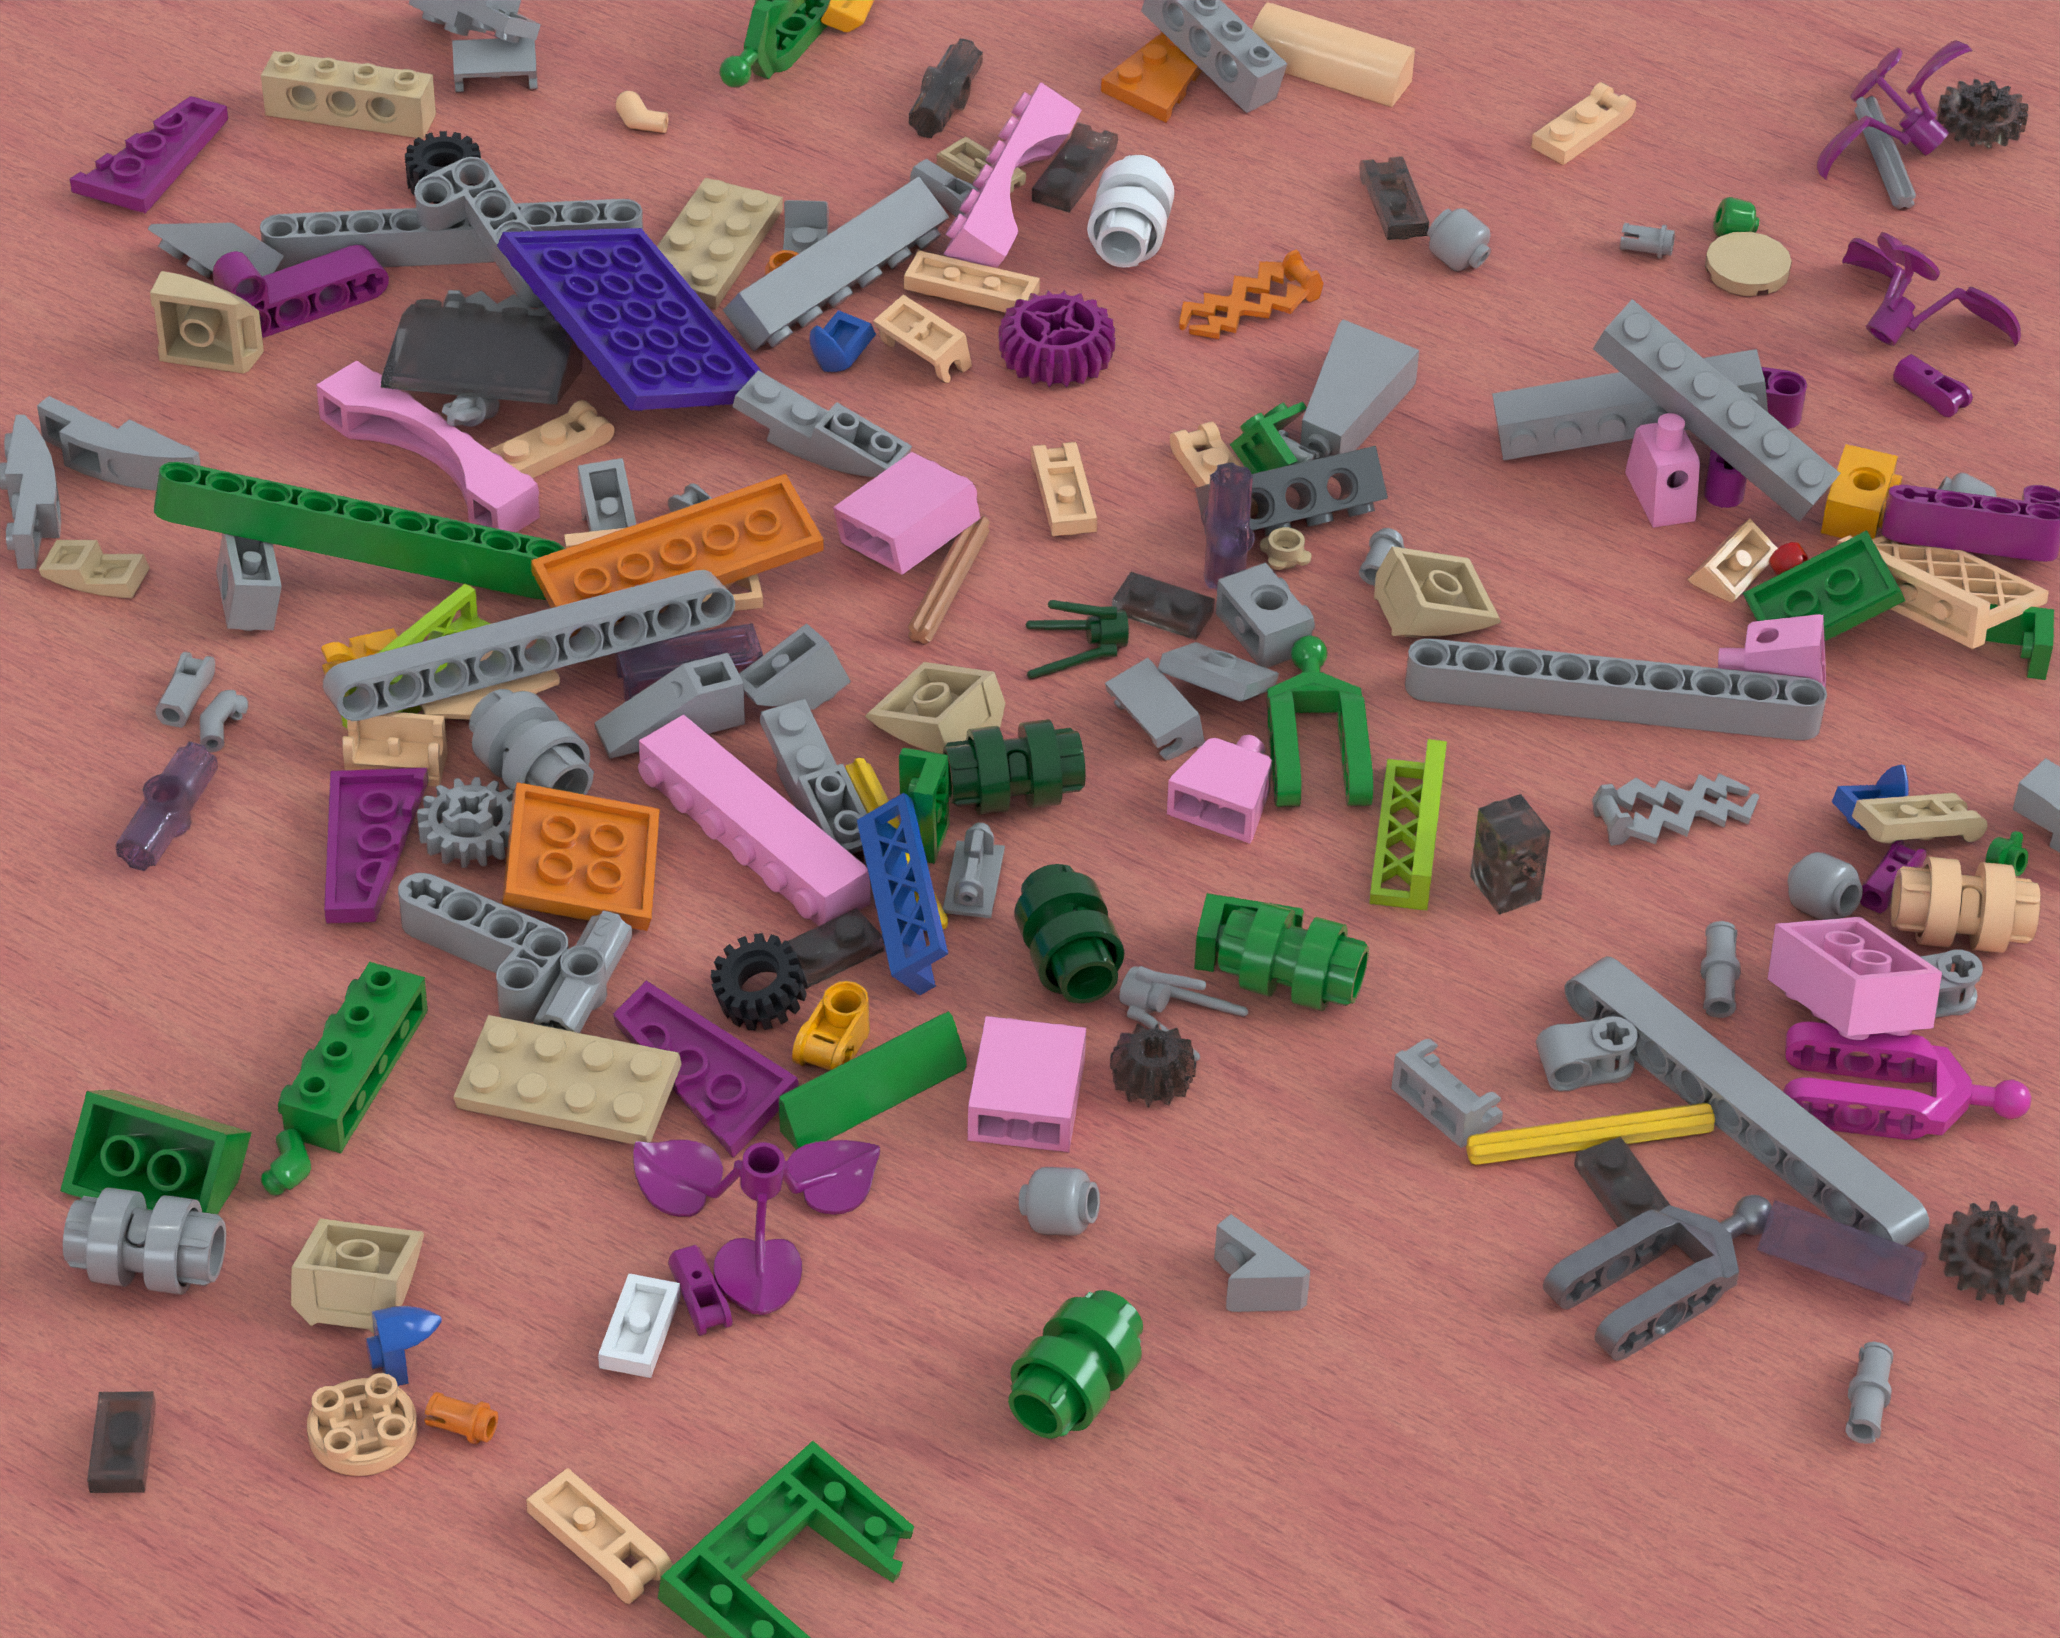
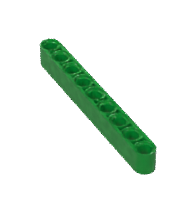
M168 462L159 468L154 513L162 520L533 599L546 600L532 573L531 560L565 549L559 543L548 539L184 462Z

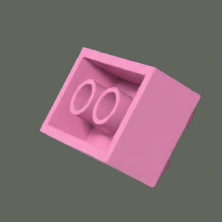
M1852 917L1775 924L1768 980L1785 991L1788 998L1799 1001L1810 1009L1813 1016L1825 1020L1838 1029L1841 1036L1853 1040H1864L1869 1037V1034L1878 1033L1907 1036L1912 1033V1030L1931 1029L1934 1027L1942 972L1863 918Z

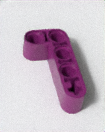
M352 245L265 276L259 273L246 255L238 251L228 252L221 256L213 267L214 286L233 293L259 310L262 338L373 300L386 290L389 283L388 273L363 245Z
M1761 367L1765 379L1768 413L1787 429L1796 427L1802 418L1807 390L1806 380L1796 372ZM1711 449L1704 496L1714 506L1721 508L1735 507L1742 503L1744 499L1747 478Z
M1895 485L1890 487L1881 533L1886 538L1900 543L2033 561H2053L2057 559L2060 548V491L2049 486L2030 485L2024 488L2022 500L1919 486Z

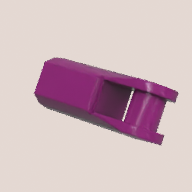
M1912 354L1899 361L1893 374L1894 382L1927 402L1944 417H1952L1957 413L1958 407L1965 408L1972 403L1973 396L1968 386L1943 375Z
M1896 840L1892 843L1882 861L1863 883L1861 905L1879 914L1886 911L1891 904L1893 884L1898 869L1903 866L1921 868L1926 857V850L1919 848L1917 851L1904 846V840Z
M696 1245L673 1251L669 1257L668 1265L676 1283H680V1292L699 1336L705 1335L707 1328L723 1324L725 1328L732 1327L733 1321L729 1305L716 1284L701 1249Z

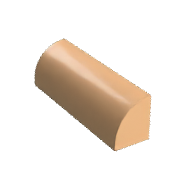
M1269 2L1262 8L1252 27V30L1287 63L1286 74L1393 107L1412 82L1415 48Z

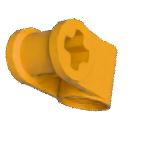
M842 981L831 985L825 991L811 1017L802 1025L796 1036L792 1050L793 1063L801 1066L810 1063L827 1070H832L855 1058L870 1032L869 1000L867 991L863 986L856 982Z

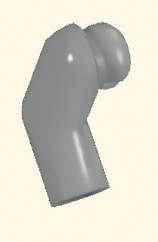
M235 690L222 691L201 713L200 745L203 750L217 752L223 748L224 723L228 717L235 721L242 719V713L246 714L248 709L246 697L236 695Z

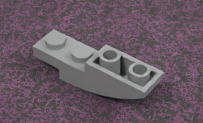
M409 0V5L423 11V19L445 25V30L463 36H468L469 30L486 33V30L495 32L494 36L500 39L518 43L520 37L536 40L541 25L518 14L521 0Z
M759 370L735 395L733 408L769 428L768 442L795 456L832 470L853 475L877 477L908 455L912 448L908 443L838 402L827 411Z
M50 396L37 405L43 439L62 449L64 465L85 475L128 487L156 490L159 468L163 464L168 462H184L201 466L199 452L130 419L117 429L107 422H102L79 411L74 406L67 405Z
M16 415L13 432L5 434L4 449L7 463H0L1 490H8L10 508H12L14 523H7L6 544L8 550H15L18 569H36L41 539L60 538L61 507L53 461L45 440L35 425L25 415Z
M806 699L762 711L760 724L777 758L776 771L795 807L849 853L862 851L863 847L857 820L867 813L843 763L836 764Z

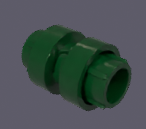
M1050 719L1020 723L1018 738L1003 739L999 726L968 729L965 741L948 742L943 748V754L948 755L950 803L955 804L957 807L974 805L978 815L1009 811L1010 796L1025 795L1030 808L1060 805L1063 793L1080 792L1085 786V758L1078 731H1074L1072 728L1054 729Z
M1051 864L1035 870L1021 885V896L1016 903L1014 917L1023 940L1030 949V956L1041 983L1048 990L1062 994L1068 1002L1090 1003L1103 998L1117 984L1118 970L1123 963L1125 952L1114 923L1108 917V910L1097 884L1089 876L1075 872L1068 865Z

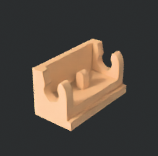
M902 295L873 320L874 326L879 329L882 342L890 347H894L896 340L933 364L937 377L946 383L950 382L951 375H949L948 370L952 362L963 373L972 366L965 333L905 295Z
M391 712L361 721L347 719L348 736H343L345 770L427 767L429 780L427 786L440 785L448 754L444 716Z

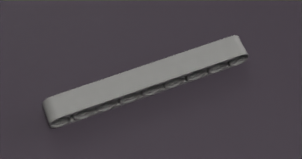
M630 199L515 204L533 231L642 228L643 230L641 205ZM416 208L277 214L265 218L260 224L261 241L284 256L275 271L352 245L365 246L382 267L495 262L467 219L443 230H429L419 223ZM491 215L488 217L496 218L499 217V215Z
M695 570L343 662L333 666L326 673L323 679V689L326 696L345 719L361 721L715 627L725 623L732 616L735 609V600L731 592L711 572ZM712 593L711 597L702 603L703 599ZM669 604L668 608L658 615L659 611ZM625 616L620 624L614 626L619 618ZM582 627L576 636L570 638L576 629ZM537 639L531 648L525 649L531 641ZM493 651L487 659L480 661L486 653ZM448 663L442 671L435 673L440 665ZM403 675L397 683L390 685V682L395 677ZM357 687L352 695L344 697L349 689Z
M1421 639L1410 645L1405 677L1407 693L1417 700L1791 740H1809L1819 734L1827 698L1826 688L1820 682L1806 677L1439 639Z
M1605 956L1566 982L1564 987L1567 1001L1579 1016L1586 1021L1599 1020L1608 1016H1618L1633 1023L1637 1029V1043L1634 1049L1631 1050V1054L1636 1062L1688 1104H1710L1715 1116L1714 1125L1874 1254L1883 1258L1891 1257L1927 1231L1929 1227L1927 1211L1915 1196L1618 960ZM1609 1030V1031L1607 1032V1038L1610 1039V1040H1611V1030Z

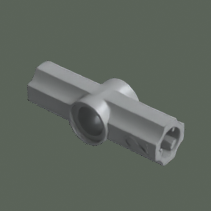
M603 910L600 915L592 916L577 944L567 949L561 955L560 974L538 1011L534 1024L580 1033L592 1010L597 1009L606 1001L607 982L632 939V927L626 924L619 914Z

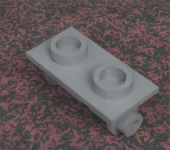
M985 823L973 824L965 833V841L957 840L943 905V910L947 914L983 918L992 917L1005 846L994 845V835L990 827Z

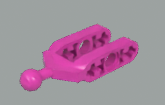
M1818 1022L1794 1024L1786 1033V1060L1797 1069L1901 1083L1932 1082V1096L1913 1090L1809 1077L1797 1078L1787 1083L1783 1092L1832 1131L1904 1140L1917 1139L1926 1134L1942 1136L1966 1112L1969 1104L1993 1107V1110L1998 1115L2008 1120L2025 1115L2031 1106L2030 1091L2023 1083L2011 1079L2004 1080L1995 1087L1974 1085L1971 1078L1947 1047L1931 1045L1922 1036L1914 1034L1897 1036L1889 1033L1869 1034V1037L1864 1040H1853L1841 1036L1839 1030L1831 1024ZM1831 1047L1836 1048V1051H1831ZM1864 1052L1869 1055L1864 1057H1856L1850 1055L1849 1053ZM1828 1104H1834V1107H1829ZM1860 1104L1867 1108L1852 1109L1847 1106Z

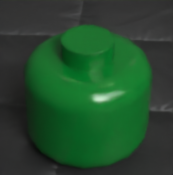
M1724 198L1715 213L1713 222L1714 233L1717 237L1733 232L1756 233L1760 220L1759 217H1756L1755 206L1749 201L1738 198Z

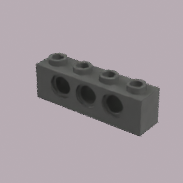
M1376 446L1195 488L1207 541L1222 538L1224 546L1249 541L1248 532L1264 528L1265 536L1267 537L1275 529L1291 528L1290 522L1300 519H1306L1307 527L1334 521L1332 512L1347 509L1349 517L1375 511L1373 502L1388 499ZM1330 477L1335 478L1340 483L1341 495L1338 500L1334 499L1328 492L1327 483ZM1289 486L1293 487L1299 494L1300 503L1297 509L1291 508L1286 502L1285 493ZM1247 496L1253 498L1258 505V514L1255 519L1248 517L1244 511L1243 503Z

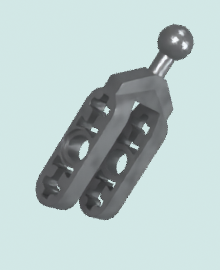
M1748 1195L1742 1197L1737 1202L1733 1215L1720 1223L1715 1219L1671 1205L1660 1211L1648 1210L1557 1263L1546 1276L1543 1290L1561 1308L1570 1309L1657 1259L1673 1245H1678L1695 1263L1613 1311L1601 1322L1596 1330L1595 1341L1615 1361L1623 1360L1708 1310L1722 1297L1724 1292L1737 1285L1739 1268L1732 1240L1743 1233L1749 1235L1765 1233L1774 1221L1773 1207L1762 1196Z

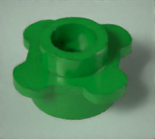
M2014 831L2010 839L1996 837L1988 848L1985 862L2012 865L2015 875H2022L2028 863V851L2022 848L2023 834Z

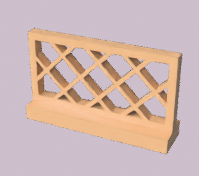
M1849 535L1837 540V545L1853 537ZM1883 535L1872 539L1905 598L1904 602L1890 609L1971 649L1985 644L1987 629L2023 614V611L2029 607H2040L2047 603L2048 590L1963 550L1914 544L1903 545L1905 543L1892 541ZM1990 604H1997L1998 607L1990 610Z

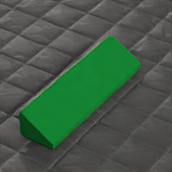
M949 1011L781 1095L779 1097L780 1132L796 1150L806 1144L827 1141L964 1071L967 1068L966 1056L951 1013Z

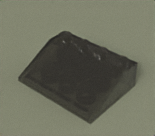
M420 299L415 301V304H411L401 316L381 377V388L557 405L582 372L583 351L577 347L575 341L561 324L555 320L551 312L545 313V316L528 315L527 309L519 307L503 308L502 312L485 311L484 305L476 303L460 304L459 308L442 307L441 301Z

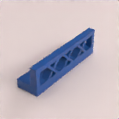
M902 793L859 818L857 824L891 976L918 995H922L936 987L931 964L948 955V949L913 800L907 794ZM900 815L901 823L898 829H896L888 821ZM905 852L909 853L910 861L908 864ZM914 891L918 892L919 900L917 903ZM923 930L928 933L929 946H926Z

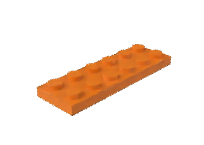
M785 473L531 560V569L550 607L554 608L695 570L709 571L723 585L824 551V539ZM625 616L619 618L616 623L623 621ZM582 627L576 629L570 638L576 636Z

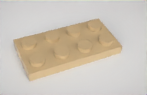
M705 178L657 247L706 306L717 309L782 213L783 197L725 183L721 180Z
M488 1015L454 1094V1100L458 1109L635 1144L636 1141L651 1142L682 1064L678 1052Z

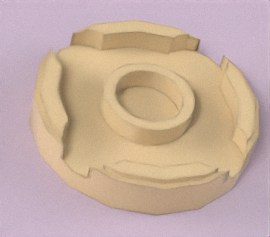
M1733 232L1720 236L1710 244L1706 254L1705 268L1706 272L1708 270L1711 273V280L1718 287L1733 294L1757 296L1758 291L1768 289L1769 294L1776 292L1784 286L1790 274L1792 261L1789 251L1780 242L1767 235L1754 232Z

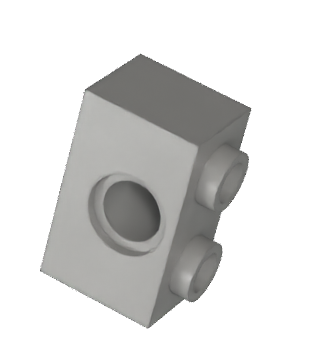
M222 533L216 574L227 629H241L244 631L274 630L282 586L273 544Z
M1266 563L1218 579L1216 615L1259 666L1268 668L1292 659L1291 649L1294 642L1301 637L1312 635L1315 622L1310 609L1305 605H1301L1290 592L1286 581L1281 577L1278 578Z

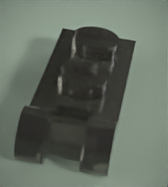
M1080 122L1076 123L1070 139L1032 187V201L1070 213L1113 156L1118 144V134L1107 130L1099 133L1092 131L1090 125Z
M1403 156L1389 157L1388 162L1376 163L1374 159L1361 160L1359 165L1361 183L1367 187L1387 240H1405L1412 237L1428 236L1429 220Z

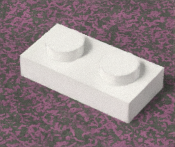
M628 1274L598 1354L599 1368L647 1378L652 1377L680 1299V1283Z

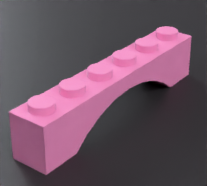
M1041 82L1031 95L1024 92L1011 111L1017 117L1011 116L998 135L1004 141L998 140L985 159L991 166L985 164L972 184L978 190L972 189L959 208L960 211L965 213L964 216L959 213L945 234L951 238L944 252L945 256L994 268L1001 264L1019 232L1013 217L1010 200L1011 177L1014 169L1034 161L1050 159L1070 134L1082 109Z
M355 361L316 385L319 414L322 421L348 439L370 440L396 445L418 453L436 463L451 476L462 491L468 507L470 523L516 533L540 518L539 489L532 477L521 473L505 462L500 455L492 453L474 441L469 434L447 424V421L441 415L424 407L414 400L409 393L402 392L386 381L378 372H373L360 362Z

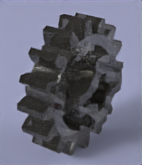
M1974 79L1973 85H1967L1965 82L1959 81L1957 89L1948 86L1945 95L1940 96L1937 121L1940 124H1944L1943 127L1949 133L1955 132L1954 140L1957 142L1968 139L1972 147H1975L1977 144L1982 145V142L1987 148H1992L1993 142L2007 146L2009 139L2018 141L2020 133L2025 132L2028 119V104L2021 103L2023 97L2021 94L2010 95L2011 87L1997 88L1998 85H1996L1995 81L1984 82L1983 85L1978 79Z
M1996 1201L1990 1202L1987 1211H1982L1976 1203H1972L1969 1206L1967 1215L1956 1211L1953 1213L1951 1224H1945L1940 1241L1941 1246L1938 1259L1946 1262L1944 1269L1946 1277L1959 1276L1958 1290L1963 1291L1969 1287L1977 1289L1976 1300L1982 1301L1988 1293L1995 1296L1998 1305H2004L2006 1295L2011 1294L2019 1303L2025 1302L2028 1290L2038 1295L2042 1291L2044 1281H2050L2056 1253V1245L2048 1243L2050 1230L2048 1228L2035 1229L2037 1217L2034 1214L2024 1219L2017 1216L2018 1206L2012 1205L2007 1212L2000 1211Z

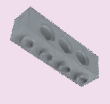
M1144 0L1141 12L1246 113L1277 98L1287 63L1221 0Z

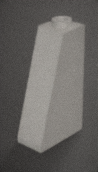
M1343 319L1337 327L1302 419L1300 444L1320 453V458L1355 451L1416 384L1419 350Z

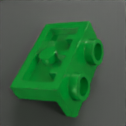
M902 748L899 754L900 794L905 793L912 798L927 863L935 864L950 825L948 755Z

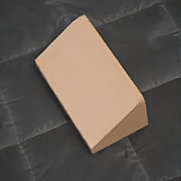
M1748 519L1734 530L1687 580L1693 585L1732 603L1766 568L1771 555L1778 548L1751 519Z

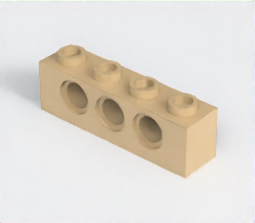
M277 51L273 52L261 74L266 116L414 138L420 137L421 139L425 138V134H427L436 116L433 74L415 72L410 69L400 70L375 66L369 63L359 64L339 61L333 58H318L298 55L293 52Z

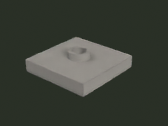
M1197 642L1163 653L1158 667L1162 673L1240 702L1267 692L1268 688L1276 685L1279 676L1278 672Z

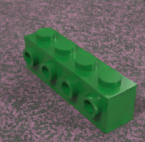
M369 961L359 979H353L349 984L345 1001L337 1014L332 1013L328 1017L324 1026L323 1036L315 1049H309L302 1060L301 1070L292 1085L288 1084L282 1090L278 1101V1112L282 1114L284 1130L294 1128L300 1132L304 1143L342 1153L428 1012L425 977Z

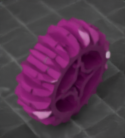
M1047 290L1043 296L1030 293L1028 301L1017 299L1015 307L1006 309V314L1001 319L998 337L999 351H1001V358L1006 361L1007 369L1016 370L1017 378L1029 376L1032 384H1036L1039 381L1047 382L1049 388L1053 383H1062L1067 388L1069 382L1072 381L1084 384L1086 377L1098 378L1100 370L1108 369V363L1115 351L1116 341L1113 319L1108 317L1107 309L1098 307L1097 301L1094 299L1084 301L1082 293L1069 296L1065 290L1061 294H1052Z

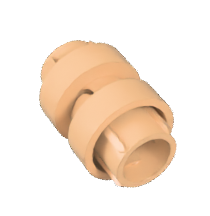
M1926 857L1922 868L1903 866L1896 873L1891 899V923L1893 927H1897L1900 931L1915 932L1916 941L1919 945L1949 948L1953 943L1955 934L1969 935L1972 950L2004 953L2009 942L2029 943L2035 936L2040 912V888L2038 883L2032 882L2031 879L2016 878L2012 865L1981 862L1977 867L1975 876L1961 874V865L1957 859Z

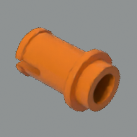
M435 1392L430 1397L425 1410L426 1415L433 1416H427L424 1419L427 1426H435L467 1436L468 1442L475 1445L480 1441L489 1442L498 1424V1412L492 1410L489 1403L481 1401L474 1405L444 1396V1394Z

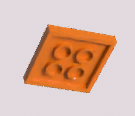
M517 782L512 800L502 904L589 921L592 916H598L604 910L619 914L621 919L633 929L648 931L652 919L660 809Z

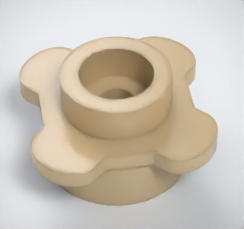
M1288 527L1275 529L1270 533L1269 537L1262 539L1260 542V550L1267 553L1269 558L1268 566L1272 569H1290L1297 564L1301 566L1307 565L1311 561V553L1304 549V536L1296 529Z

